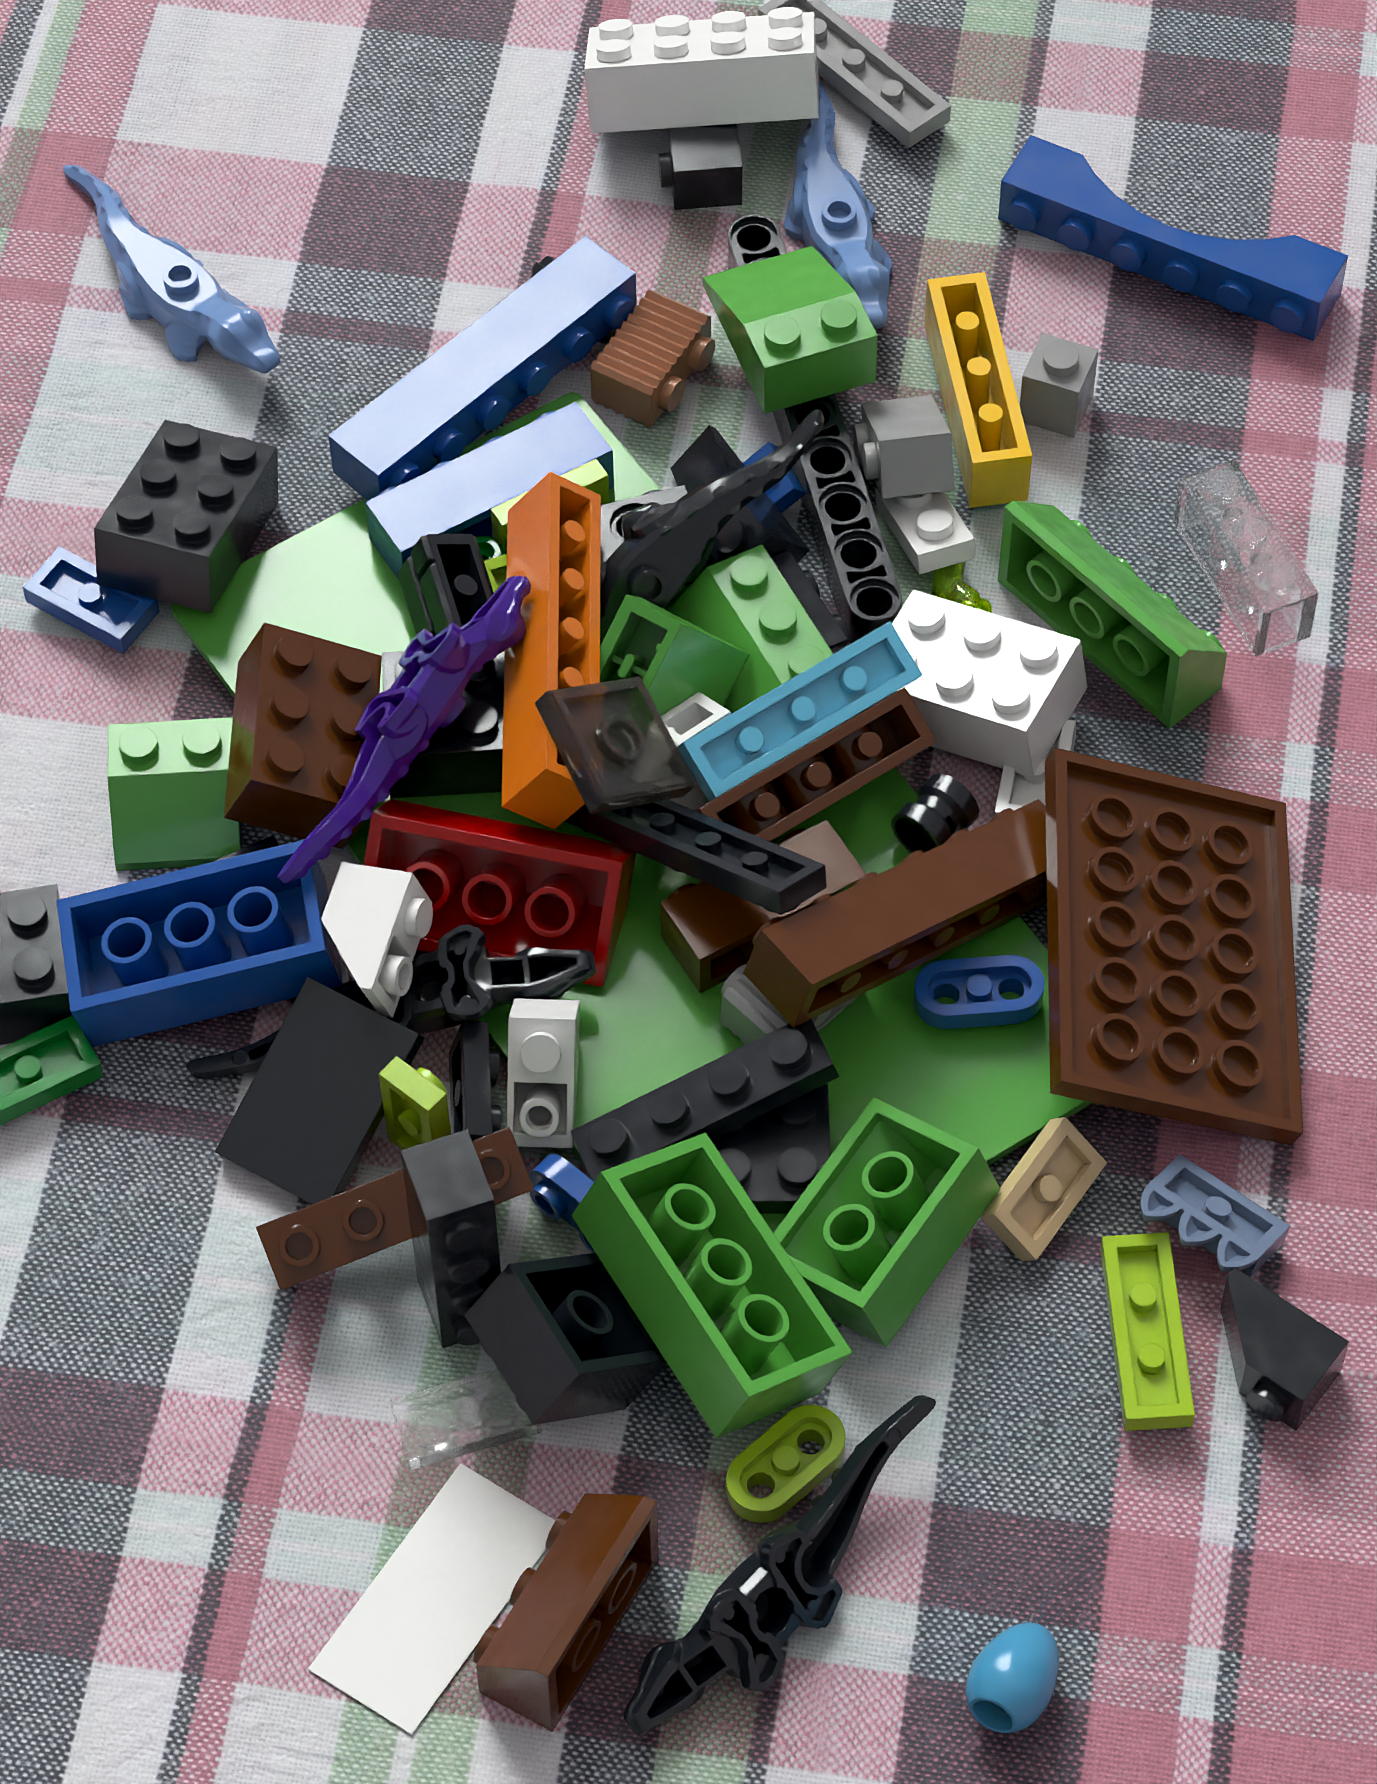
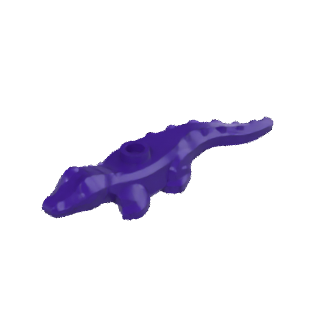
M526 576L509 577L475 613L472 619L461 628L452 622L435 637L424 628L412 639L399 662L403 670L390 689L379 693L372 699L358 721L355 732L364 742L341 799L307 836L278 874V878L284 884L305 877L308 870L318 860H324L329 856L331 848L338 841L351 835L354 826L360 821L368 820L372 816L371 809L378 802L384 801L389 797V789L398 779L408 773L409 764L419 752L426 750L429 745V739L438 727H447L460 714L466 703V698L461 694L474 672L480 671L483 664L495 659L498 654L523 639L526 629L524 619L521 616V606L523 599L531 590L530 581Z

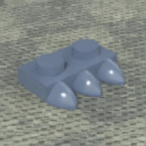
M1181 1154L1145 1187L1139 1203L1144 1221H1165L1168 1225L1178 1230L1179 1239L1183 1247L1203 1246L1217 1256V1263L1221 1272H1231L1235 1267L1249 1277L1283 1245L1291 1227Z

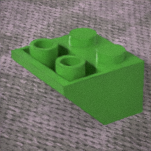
M626 595L600 646V724L641 744L648 724L698 692L724 707L750 654L641 597Z

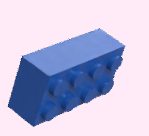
M304 840L56 900L70 1011L91 1046L95 1047L296 998L307 977L330 989L342 987L343 982L337 947L321 920L329 897L325 875L319 862L317 861L308 870L305 877L298 878L293 882L284 884L278 878V874Z

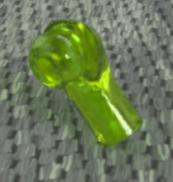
M966 561L934 570L931 595L992 613V605L989 600L980 597L978 590L963 582Z

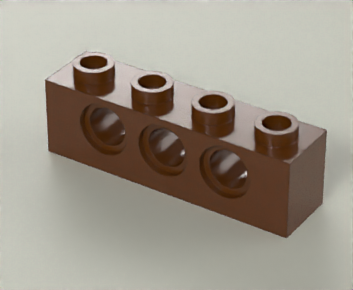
M906 687L714 800L707 802L695 811L770 842L937 741Z
M510 1126L472 1141L494 1197L495 1205L534 1190ZM403 1169L257 1226L256 1230L280 1290L412 1239Z

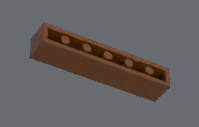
M1037 799L1016 810L1011 808L1004 809L995 815L989 823L970 832L967 829L959 830L944 844L925 853L921 850L915 851L902 860L898 866L881 874L876 872L868 873L860 878L851 888L832 897L829 894L821 895L813 900L804 910L785 919L780 916L772 918L753 937L752 943L754 948L743 974L794 1028L1046 904L1045 805Z

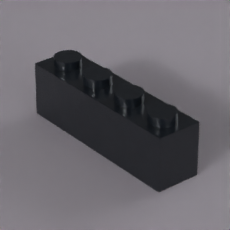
M467 1129L400 1150L417 1280L442 1349L458 1343L466 1346L480 1343L478 1336L464 1315L501 1273L494 1197Z

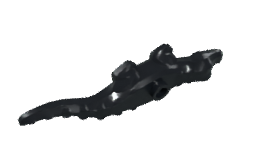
M818 409L811 411L783 444L757 462L714 478L690 491L674 503L661 505L656 502H650L626 513L622 517L621 529L624 541L606 562H601L600 646L626 595L641 597L664 609L683 586L692 584L699 577L711 554L716 536L726 523L745 505L780 482L813 442L823 427L824 416L822 411Z
M470 924L461 925L439 939L438 950L414 955L412 961L413 976L410 988L404 996H400L393 1018L388 1019L418 1034H424L458 1026L462 1021L478 1019L491 1009L507 1004L513 1005L514 998L559 1000L565 992L594 976L596 973L595 958L587 950H561L540 947L524 949L513 957H491L490 952L485 946L487 937L484 932ZM356 980L335 990L377 1012L358 986ZM279 1030L243 1048L190 1060L186 1067L192 1076L199 1079L256 1072L261 1066Z
M925 1395L915 1396L878 1426L862 1442L857 1444L842 1468H838L832 1473V1483L823 1495H818L811 1502L812 1508L800 1520L786 1524L770 1532L760 1540L756 1551L732 1571L715 1590L699 1620L693 1624L691 1630L683 1638L659 1644L650 1650L638 1670L639 1684L623 1712V1718L633 1732L645 1733L675 1714L690 1708L700 1700L705 1686L725 1672L739 1678L745 1689L758 1692L761 1689L769 1688L777 1678L785 1659L780 1646L799 1626L814 1629L826 1628L842 1595V1588L835 1577H833V1574L838 1568L853 1537L872 1487L888 1458L900 1442L934 1409L935 1399Z

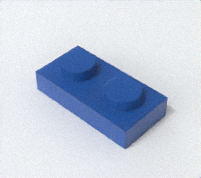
M60 546L22 587L27 603L122 654L128 650L160 612L157 599L98 585L96 565Z

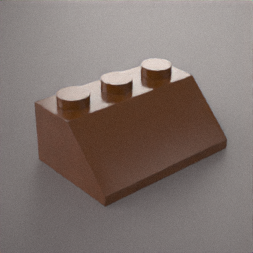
M585 1493L572 1514L563 1511L558 1516L546 1540L545 1547L549 1551L537 1570L528 1567L521 1574L514 1586L509 1601L513 1608L501 1627L492 1624L485 1631L476 1647L473 1662L477 1664L479 1693L547 1730L554 1731L659 1561L657 1502L645 1495Z

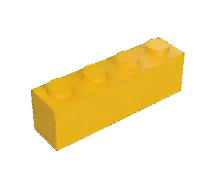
M981 272L927 279L924 326L969 508L1010 503L1013 500L1027 501L1029 497L1032 452L986 274Z

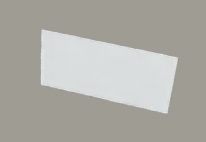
M460 1463L309 1666L308 1670L412 1735L476 1647L485 1631L491 1626L510 1600L514 1586L521 1574L528 1567L533 1568L546 1550V1540L555 1520Z

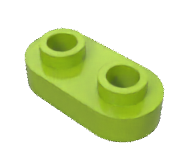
M819 1405L799 1406L789 1411L743 1450L731 1462L726 1474L727 1500L734 1512L751 1522L765 1523L774 1521L788 1512L833 1473L841 1464L845 1454L846 1434L840 1418L831 1410ZM813 1441L820 1444L823 1449L816 1454H806L799 1449V1446L804 1442ZM764 1484L769 1486L773 1492L767 1497L758 1498L750 1494L749 1489L754 1485Z

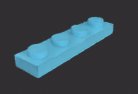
M891 621L694 735L676 748L710 802L923 675Z

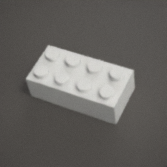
M781 7L771 10L768 15L745 17V14L742 12L725 11L713 15L711 19L689 21L686 16L668 15L658 18L655 23L632 25V22L626 19H612L600 23L598 27L589 28L584 70L591 134L819 118V75L814 12L802 13L799 8Z

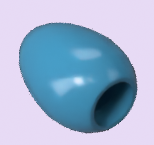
M1020 1623L999 1633L982 1649L972 1663L965 1689L968 1708L980 1724L995 1732L1013 1733L1024 1730L1033 1724L1048 1707L1056 1686L1059 1671V1652L1056 1640L1050 1631L1037 1623Z

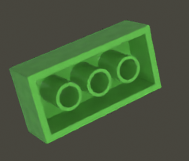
M706 1133L602 1171L571 1215L716 1439L820 1394L853 1353Z

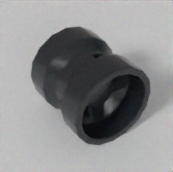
M936 773L918 790V800L906 803L892 818L891 827L899 842L910 853L918 850L925 853L944 844L959 830L968 829L979 817L980 809L976 799L962 783L951 776Z

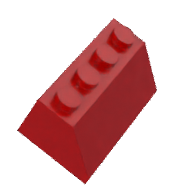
M389 799L372 812L364 865L413 873L432 901V924L428 934L424 938H420L416 950L426 952L438 950L439 939L461 925L470 924L473 927H478L486 935L485 946L490 952L491 957H513L524 949L535 947L587 950L594 955L596 973L582 983L599 987L605 985L627 911L636 857L635 852H631L625 847L611 842Z

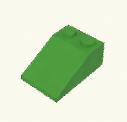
M813 246L702 277V285L764 414L876 382L878 335L856 291Z

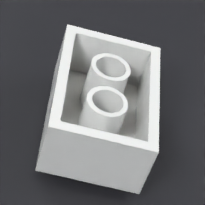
M913 590L892 625L923 675L905 687L937 741L931 746L1003 769V766L1006 765L1016 769V773L1026 776V773L1034 775L1043 758L1046 759L1059 737L1066 720H1069L1087 689L1081 640Z

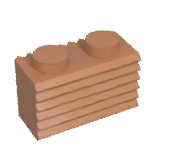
M647 290L645 297H641L639 305H635L633 313H629L627 321H623L621 329H617L615 336L611 337L609 344L605 345L603 352L598 354L597 360L592 362L590 367L591 399L596 405L602 403L606 409L612 408L616 414L622 412L626 418L632 417L637 423L643 422L647 428L653 426L664 410L673 412L678 407L685 392L686 380L694 370L703 372L709 365L715 351V340L711 339V316L653 290Z

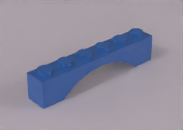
M1030 135L1001 180L998 220L1009 223L1017 229L1029 231L1063 244L1071 250L1081 251L1110 262L1123 270L1133 271L1167 284L1175 290L1187 292L1211 301L1229 311L1239 312L1268 323L1281 331L1293 333L1314 341L1341 295L1348 255L1296 235L1271 239L1232 240L1198 235L1168 226L1139 212L1115 195L1094 173L1083 154Z

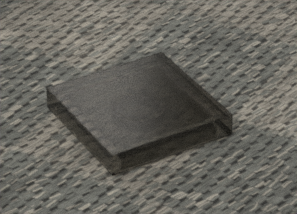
M640 676L546 691L535 702L590 814L684 797L696 786Z

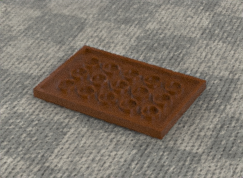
M1054 748L1045 760L1050 1093L1292 1145L1303 1134L1286 803Z

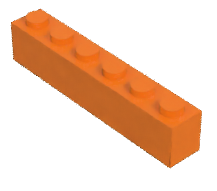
M550 471L508 510L506 580L513 576H526L530 581L531 590L523 599L521 606V616L524 619L526 629L524 637L518 643L505 650L501 807L556 829L599 793L601 495Z

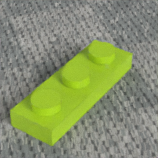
M1169 1232L1102 1236L1100 1252L1124 1431L1192 1427L1195 1412Z

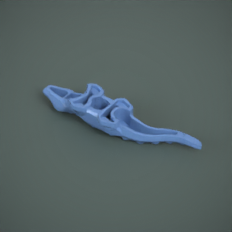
M819 79V118L810 119L798 145L796 178L792 198L787 208L784 228L786 235L793 239L804 241L806 247L813 246L856 291L874 329H881L887 324L888 320L887 302L890 291L889 278L893 268L892 261L879 241L873 238L871 223L875 218V207L866 199L858 181L850 172L842 168L838 160L833 140L835 112L829 96Z
M70 164L63 167L65 176L96 205L101 235L108 253L116 265L120 281L119 291L128 317L136 320H148L154 317L166 328L165 337L169 350L179 361H197V355L204 341H207L227 360L239 363L260 373H268L280 364L279 353L271 341L265 323L257 310L248 308L245 303L221 288L216 279L203 268L202 262L194 259L184 247L169 239L159 236L155 237L146 228L139 225L128 212L119 194L104 181L79 165Z

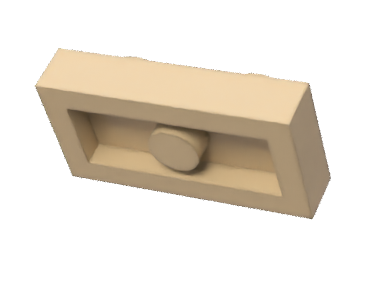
M1066 1117L1050 1119L1004 1181L997 1195L981 1215V1219L1021 1262L1037 1260L1107 1162Z

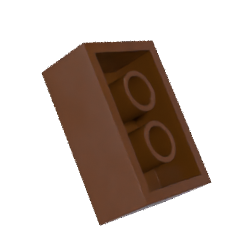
M264 622L238 661L224 818L301 839L307 838L339 802L351 777L364 742L355 732V728L366 706L380 692L382 655ZM365 820L360 821L352 828V833L349 837L341 839L333 847L343 850Z

